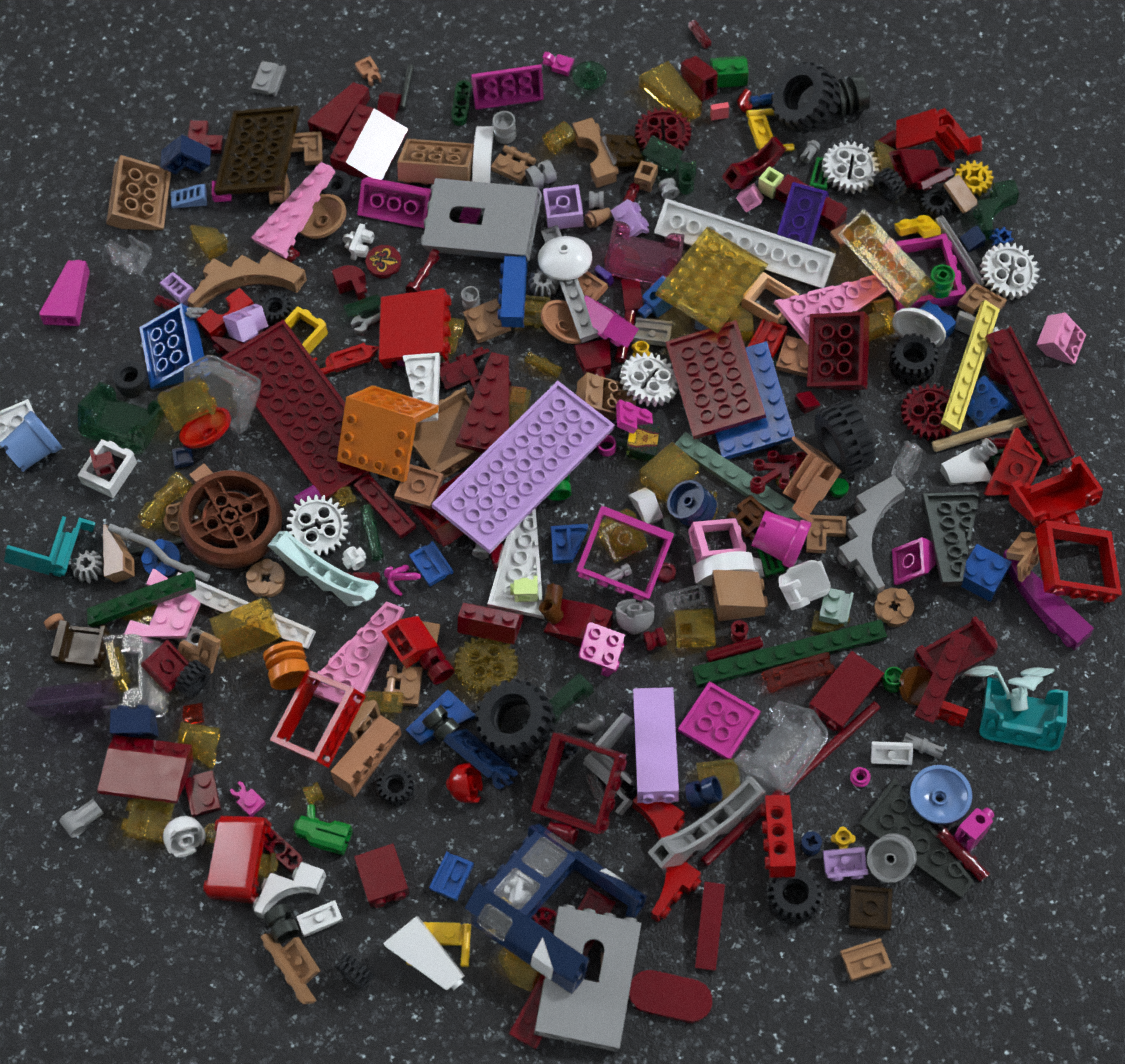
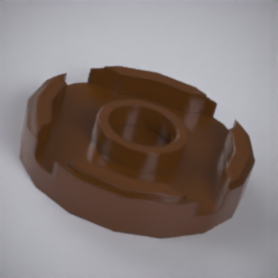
M921 666L908 667L900 676V693L909 705L919 706L929 684L931 675L925 668Z

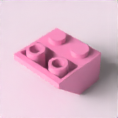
M1067 313L1049 315L1036 345L1046 356L1073 365L1076 363L1086 334Z

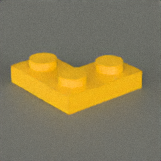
M920 215L915 219H903L899 223H894L895 231L900 236L918 232L925 239L941 235V228L929 215Z

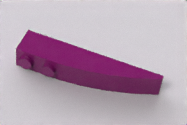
M1006 549L1003 554V558L1007 559L1006 552L1008 549ZM1007 559L1012 562L1008 573L1032 610L1052 633H1056L1062 639V642L1067 647L1076 650L1091 636L1094 628L1060 596L1044 593L1043 581L1032 571L1023 582L1018 581L1017 565L1020 561Z

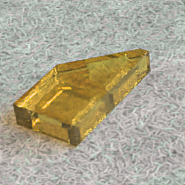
M820 611L814 612L811 631L825 634L844 627V624L841 623L837 625L819 621Z

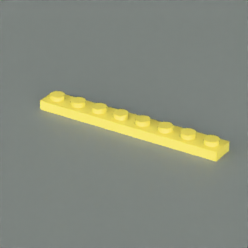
M986 300L980 304L941 421L943 425L955 432L961 430L988 347L985 337L993 332L1000 310Z

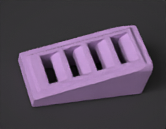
M174 272L160 282V285L179 304L182 303L187 306L190 294L195 292L190 285Z

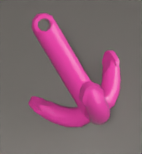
M403 565L394 570L392 566H389L384 571L390 590L402 596V592L395 586L394 581L417 580L421 578V575L418 573H402L409 570L408 565Z

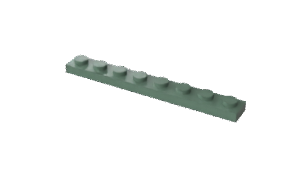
M685 432L674 444L675 450L744 496L752 495L767 511L796 521L805 520L792 510L794 506L792 502L765 485L763 493H752L750 491V481L753 476L702 442L694 439Z

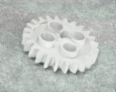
M848 141L846 145H843L842 142L839 143V146L834 144L833 148H829L824 155L822 161L823 177H828L827 183L833 182L832 187L839 186L838 191L844 188L845 193L851 190L854 194L857 189L861 193L863 188L868 190V187L874 184V176L880 171L878 169L880 164L876 163L878 158L873 157L874 152L868 153L869 147L863 149V144H860L859 147L856 146V142L850 145ZM851 155H853L854 159L851 167L850 179H847L850 167L849 163L851 160Z
M1008 242L1004 246L1002 243H999L997 247L994 245L982 258L980 274H984L981 280H987L985 287L991 286L990 291H997V295L1003 294V298H1006L1008 295L1010 300H1013L1015 296L1017 299H1020L1022 295L1025 297L1034 289L1033 287L1037 284L1036 280L1039 278V275L1036 274L1039 269L1034 268L1037 262H1032L1034 256L1027 255L1029 250L1023 252L1022 245L1019 249L1016 248V243L1011 247Z
M643 352L642 357L637 353L635 358L630 356L629 361L626 360L622 366L619 376L621 378L620 384L624 385L622 389L628 390L627 396L633 395V401L639 399V404H642L644 401L646 406L652 403L656 407L657 403L663 406L664 402L669 403L670 399L674 398L679 389L674 370L671 369L672 363L666 364L667 359L660 360V355L654 358L653 353L647 356ZM655 370H658V371L655 373L654 377L651 378V376H652V374L654 373V371H655ZM648 381L646 387L644 389H641L645 385V382Z
M315 495L314 500L307 496V502L300 499L301 506L294 504L296 511L290 510L289 514L293 517L287 518V521L292 524L286 525V529L292 530L289 533L313 553L317 552L319 557L322 551L326 556L329 549L335 552V545L341 547L339 540H346L342 534H348V530L344 529V527L349 526V523L343 522L347 519V515H341L344 508L337 509L339 502L333 505L332 498L325 501V495H323L321 500H318V496ZM321 510H326L329 516L322 518L318 513ZM302 516H308L311 519V521L307 524H304L301 522L300 518ZM329 520H334L333 523H326ZM315 522L321 525L320 529L314 527ZM303 528H304V529L310 528V529H308V530H306V531H304V532L301 531V529H303ZM327 528H332L335 531V534L332 536H328L325 534L324 530ZM311 533L316 535L317 539L312 542L308 541L306 538V536Z

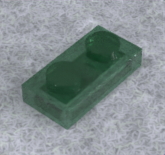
M378 294L343 307L348 316L356 317L361 315L362 311H372L379 308L381 298Z

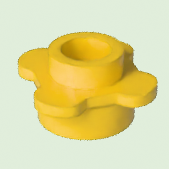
M637 341L632 344L633 357L637 353L642 357L643 352L650 356V345L645 341Z
M840 827L836 834L831 836V842L836 843L839 849H844L850 843L855 842V836L846 827Z

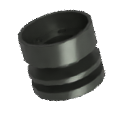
M858 73L848 76L846 81L840 78L838 82L841 96H839L840 104L836 107L837 116L849 115L853 109L855 112L869 109L870 95L862 74Z

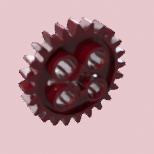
M661 107L660 111L654 108L653 113L648 110L647 116L642 114V119H638V124L635 125L636 142L639 143V148L643 147V152L649 150L650 156L656 153V158L660 154L665 158L666 154L672 157L673 152L678 155L679 149L685 150V146H688L689 140H691L692 129L690 128V122H687V117L683 118L682 112L677 115L676 109L670 112V107L666 111ZM661 121H664L665 144H662Z
M926 384L925 389L919 385L918 391L913 388L911 394L907 393L906 399H903L900 411H902L901 418H904L903 425L908 424L907 430L913 429L912 435L919 433V439L926 436L927 441H929L930 437L937 440L938 436L941 438H945V434L951 436L953 430L941 423L944 412L941 410L946 409L950 397V389L943 391V386L937 389L936 384L933 385V388Z

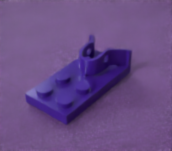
M792 182L777 235L812 246L826 197L828 198L829 193L825 190Z

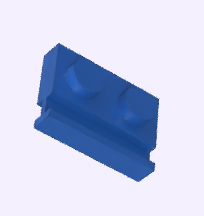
M433 541L431 544L425 545L409 554L411 561L429 587L443 580L447 575L453 574L452 568Z
M446 852L429 890L457 902L474 867V863Z

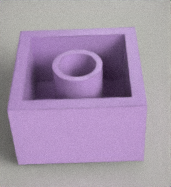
M579 185L543 189L548 228L558 225L559 229L583 226Z

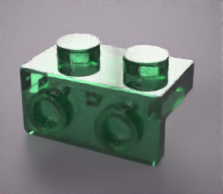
M653 135L642 152V155L646 157V162L661 165L660 169L667 173L670 170L674 173L677 171L675 167L683 154L682 150Z

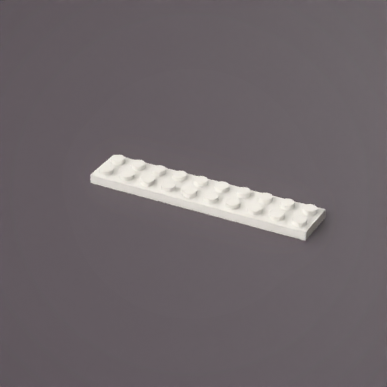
M665 199L654 231L655 234L819 288H825L836 256L835 253L669 199Z

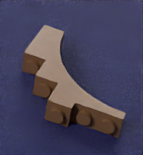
M270 251L266 256L262 257L260 264L241 255L238 260L233 262L232 267H229L213 258L204 268L205 279L200 282L195 292L190 294L187 302L189 307L202 308L210 300L228 290L254 284L279 286L297 293L307 281L305 270Z

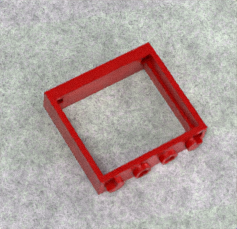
M1047 520L1035 528L1044 593H1051L1056 596H1070V598H1083L1087 601H1103V603L1114 602L1115 599L1122 595L1112 531ZM1054 539L1098 546L1105 587L1060 580Z
M307 669L270 741L329 768L366 695L353 687ZM321 682L341 690L345 694L313 753L290 743L289 740Z

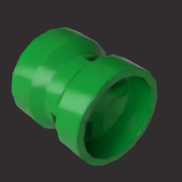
M890 667L885 671L882 685L886 691L895 693L900 690L901 682L899 681L903 673L900 668Z

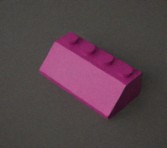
M366 177L361 182L357 215L424 228V220L428 216L427 205L431 201L432 196L431 189Z

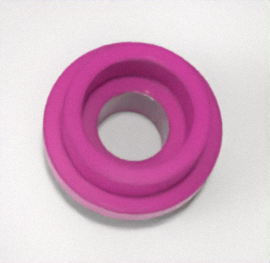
M863 767L853 769L850 774V780L856 787L867 786L871 779L869 771ZM861 775L864 779L860 781L856 777Z

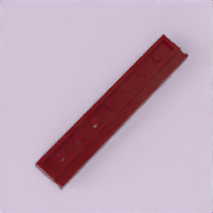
M1010 326L1005 330L1001 329L987 334L985 339L1048 466L1065 461L1068 458H1073L1075 453L1012 327Z
M589 887L577 910L592 909L596 911V914L604 915V913L611 912L616 902L611 901L608 897ZM595 939L585 943L582 955L587 956ZM541 974L509 1033V1036L532 1047L534 1050H536L543 1037L534 1035L545 977L543 974Z

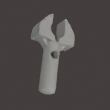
M380 313L367 319H362L360 315L354 317L351 322V328L361 325L354 329V333L359 335L368 333L367 327L380 321Z

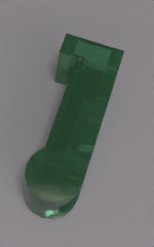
M580 673L549 700L554 708L553 712L556 717L555 722L552 723L558 722L560 715L583 694L589 697L594 693L593 685Z

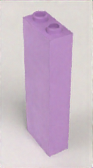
M673 687L633 689L638 803H672L679 801Z

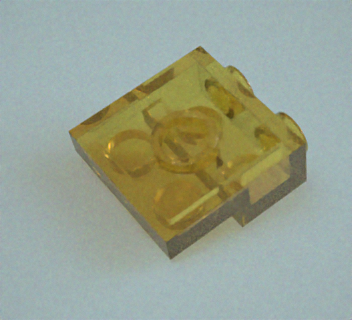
M136 798L128 799L125 811H129L128 817L123 818L120 830H124L123 836L140 841L145 839L164 844V830L171 821L175 804Z

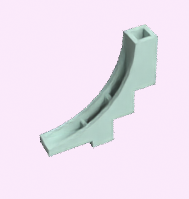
M279 531L267 545L299 576H308L323 591H332L347 606H358L363 601L371 600L376 594V589L379 587L374 581L354 577L329 564L301 544L288 531Z

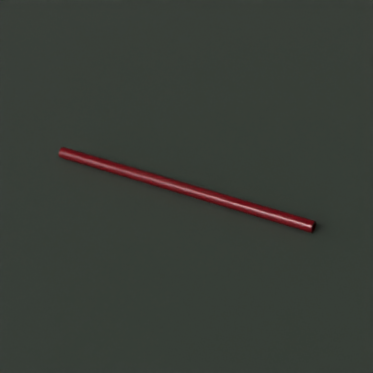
M873 701L771 795H786L869 720L880 709L879 704ZM761 804L701 858V861L706 866H709L762 817Z

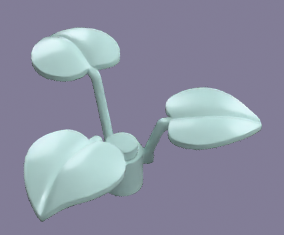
M995 666L971 668L962 675V678L965 676L997 675L1006 692L1007 699H1011L1012 710L1023 711L1028 709L1027 689L1034 691L1037 685L1043 681L1042 676L1053 673L1055 670L1052 668L1035 667L1021 671L1020 674L1024 677L1008 680L1009 684L1019 686V688L1012 689V693L1009 692L998 671V667Z

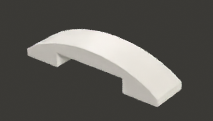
M477 126L472 182L490 183L492 144L494 141L493 127Z

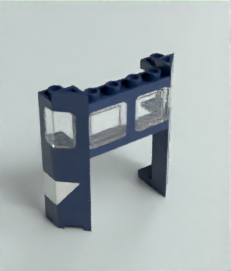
M536 824L529 826L528 834L522 842V847L511 854L506 865L502 864L499 867L497 875L493 879L490 878L485 886L478 883L465 909L471 914L470 924L570 994H573L585 979L589 959L531 918L574 870L628 905L626 917L635 918L643 909L647 896L542 825Z

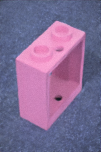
M736 518L693 522L688 530L697 563L705 558L721 553L746 552V544L742 540L741 527L738 525ZM728 530L734 549L709 551L704 532Z

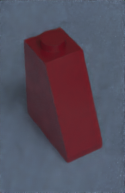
M697 56L687 58L681 62V75L701 102L717 95L718 73Z
M901 149L888 153L894 170L899 173V177H902L901 180L905 182L904 185L913 184L940 167L934 150Z

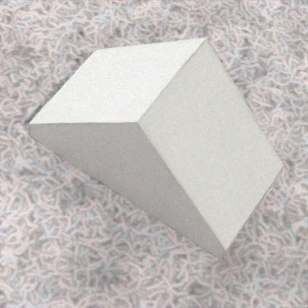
M645 487L629 495L643 522L653 524L663 519L655 493Z

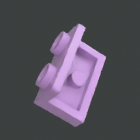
M629 199L611 210L624 239L628 242L642 232L646 234L650 232L647 227L649 226L647 220L640 214V206Z
M864 847L823 850L825 876L830 878L831 881H840L846 876H851V879L864 878L863 875L868 874Z

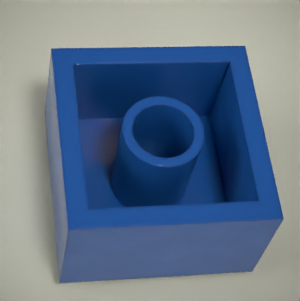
M976 544L966 561L961 587L991 602L1008 574L1012 562Z

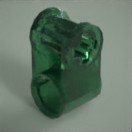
M679 160L678 188L682 194H690L694 191L696 161L682 162V160Z

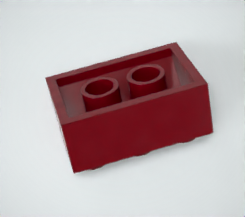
M463 603L458 615L457 633L515 644L524 614L472 603Z

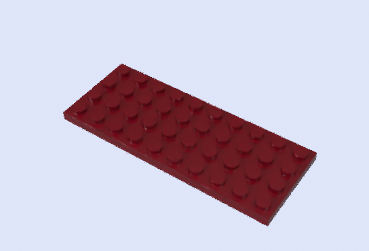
M284 319L221 357L223 363L309 482L316 487L321 496L325 495V501L370 473V471L337 461L345 402Z

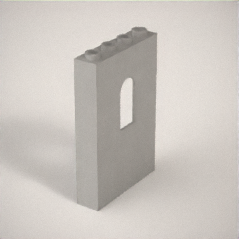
M435 178L434 184L431 186V201L427 205L428 216L424 220L425 231L421 236V245L426 252H431L434 248L439 250V253L504 259V256H526V260L529 262L542 197L538 187ZM458 206L485 209L482 225L452 222L449 218L450 211Z
M564 904L563 907H558L553 934L581 954L583 953L585 943L591 939L598 940L603 944L604 955L599 983L584 980L575 992L570 994L545 976L534 1035L615 1052L620 1049L641 923L630 917H625L624 919L616 918V915L611 913H604V915L596 914V911L592 909L576 910L574 906Z

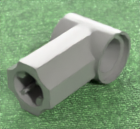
M92 799L76 811L73 810L65 813L59 821L69 836L75 838L85 831L88 824L104 813L94 799Z

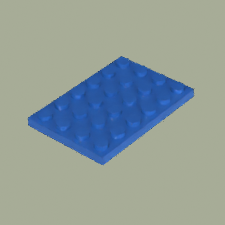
M767 341L745 347L766 418L715 433L721 455L726 459L793 441L792 437L795 436Z

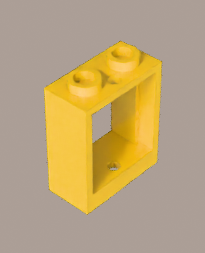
M297 306L284 321L290 329L300 319L315 328L314 332L302 344L310 354L328 334L326 323L322 319L312 316L307 309L303 310Z

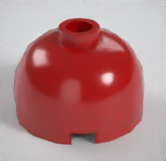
M471 763L457 765L453 768L449 779L446 781L447 790L450 791L455 800L461 803H477L481 796L477 797L478 789L482 791L481 772L477 768L475 769Z

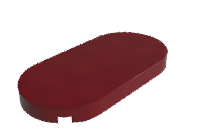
M655 970L641 971L631 980L629 997L634 1006L641 1012L687 1023H695L706 1017L711 1011L712 994L709 988L701 981Z

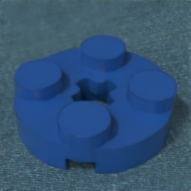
M163 539L155 541L156 545L169 558L181 562L180 551L173 543ZM149 547L145 548L141 560L144 569L149 575L152 569H156L168 578L178 571L173 567L165 565L163 562L158 564V557Z

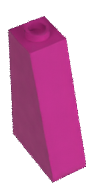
M67 261L39 315L44 325H80L90 272L86 261Z

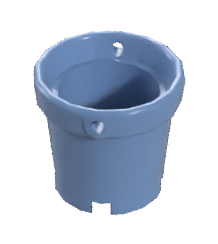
M29 411L24 416V421L0 442V446L6 450L7 455L23 472L50 453H56L62 449L58 440L33 411Z

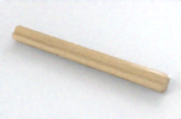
M1020 415L932 442V447L937 452L1028 424L1024 416Z

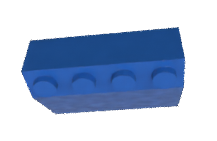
M182 303L139 327L151 389L193 380L207 372L197 318L186 316L185 313L188 306Z

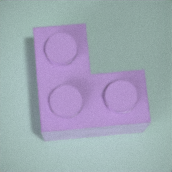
M258 304L250 305L223 316L229 337L243 343L259 335L258 333L263 331V328L268 327L263 308Z

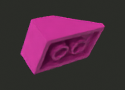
M586 295L584 300L592 326L599 331L597 334L606 340L608 337L611 338L610 342L618 347L623 345L628 348L639 329L610 308Z

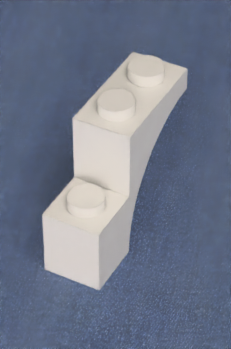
M301 862L299 868L296 867L293 872V881L270 873L269 877L265 878L262 883L260 897H257L253 904L256 916L264 919L263 916L268 910L289 895L296 893H314L319 895L326 878L324 870Z

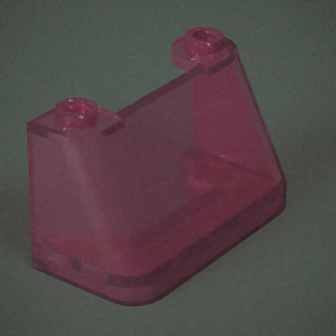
M614 220L605 270L615 276L653 284L664 275L674 284L679 270L685 235L671 233L667 235L665 243L629 236L630 227L627 223Z

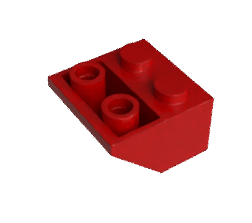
M419 616L397 620L381 631L406 669L418 662L425 652L439 647Z

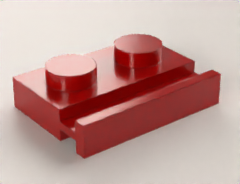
M762 319L748 347L767 341L773 359L788 331L787 326Z
M944 701L935 720L941 719L947 721L952 726L963 727L969 709Z

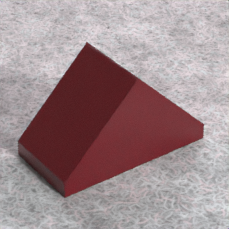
M390 92L379 94L377 111L395 120L402 94Z

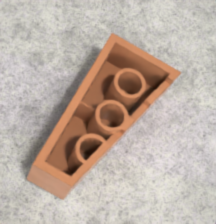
M381 715L374 719L365 733L330 771L335 785L351 796L356 797L401 736L400 727Z

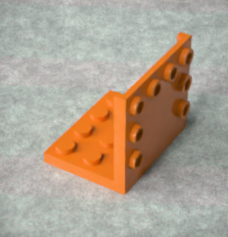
M373 385L347 396L337 461L401 482L407 481L416 423L438 413L439 405Z

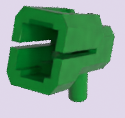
M312 804L307 805V817L301 815L300 819L295 821L293 827L296 836L308 840L310 846L343 856L348 846L345 842L349 843L353 831L352 826L336 820L326 823L315 818V805Z

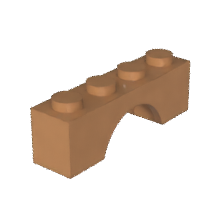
M593 118L573 123V135L579 147L591 149L597 154L595 161L590 164L593 181L596 188L617 182L616 174H619L617 166L613 165L603 143L598 123L595 124Z

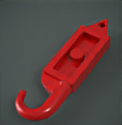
M361 343L331 353L326 358V367L321 368V371L326 375L371 361L370 358L379 350V347Z

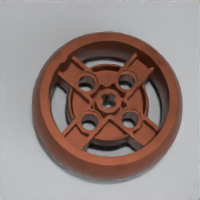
M237 470L214 472L198 480L183 497L178 513V528L186 547L201 561L219 568H241L258 561L271 550L267 545L281 530L282 526L281 507L272 489L258 477ZM231 490L241 491V492L248 493V494H250V495H252V496H251V497H247V496H245V495H243V494H241V493H238V492H226V491H231ZM207 498L208 502L203 509L201 520L192 524L194 511ZM220 502L226 503L222 506L217 505ZM246 509L251 510V512L245 513L243 511ZM268 515L267 527L254 540L252 536L258 527L259 518ZM212 525L217 526L215 529L209 528ZM236 533H243L241 536H235ZM213 541L214 543H216V544H218V545L225 546V547H234V548H232V549L218 548V547H215V546H212V545L208 544V542Z

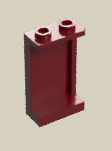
M976 616L972 618L970 623L954 631L972 639L971 646L956 676L996 654L998 648L996 639L988 634L984 622L979 621ZM952 633L925 648L921 645L915 649V659L921 667L930 673L931 677Z
M851 651L809 703L808 710L815 719L824 721L829 729L838 732L842 731L844 725L875 686H879L882 682L884 673Z

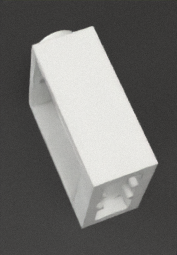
M101 440L94 450L96 455L110 451L111 454L124 459L110 482L92 474L94 468L90 456L78 473V477L83 485L114 498L137 464V461L131 450L127 448L122 449L112 441Z

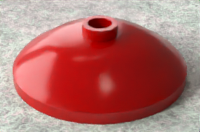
M222 407L210 408L198 413L182 428L179 435L181 443L185 447L193 449L214 444L228 430L231 423V415L227 409Z

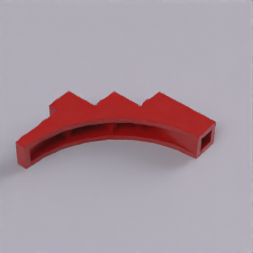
M637 796L633 800V808L648 821L655 830L659 840L677 833L685 824L684 812L671 803H638ZM684 862L682 865L666 867L665 884L660 898L651 912V918L656 922H659L661 918L665 919L671 911L669 907L672 903H677L682 897V891L688 895L692 890L696 891L702 883L700 880L701 872L687 862Z

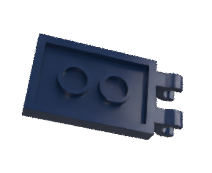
M466 728L447 734L443 740L486 777H491L493 785L497 789L504 787L500 783V778H502L505 785L509 786L513 784V781L509 779V774L512 777L518 776V772L511 769L508 762L492 751Z

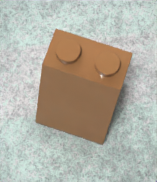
M713 570L712 591L718 622L765 614V608H768L767 596H763L762 590H765L763 578L760 579L759 572Z

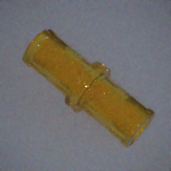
M530 351L527 353L528 356L525 357L524 362L537 367L541 372L545 371L558 378V373L562 371L561 366L553 364L547 358H541Z

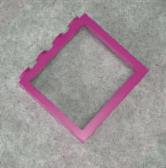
M946 233L925 239L922 237L882 244L881 257L897 311L904 308L919 309L928 300L939 307L956 305L965 295L966 287L961 283V271L957 270V259L952 254V242L948 240ZM941 247L946 264L955 272L953 283L955 291H951V294L943 299L935 298L932 295L906 299L893 255Z
M601 506L575 572L579 573L578 577L589 581L592 578L597 580L596 584L607 588L608 585L615 587L614 591L625 595L626 592L633 594V598L642 602V599L649 600L674 533ZM603 517L664 540L645 592L584 569Z

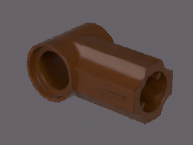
M554 583L547 585L544 601L539 605V611L550 624H556L563 618V612L560 609L563 588Z

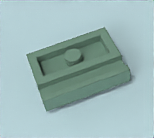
M830 588L829 593L823 598L819 621L837 625L841 623L847 627L854 593L847 594L845 591Z

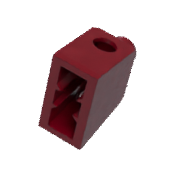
M609 339L575 345V356L584 375L588 372L605 377V375L611 373Z

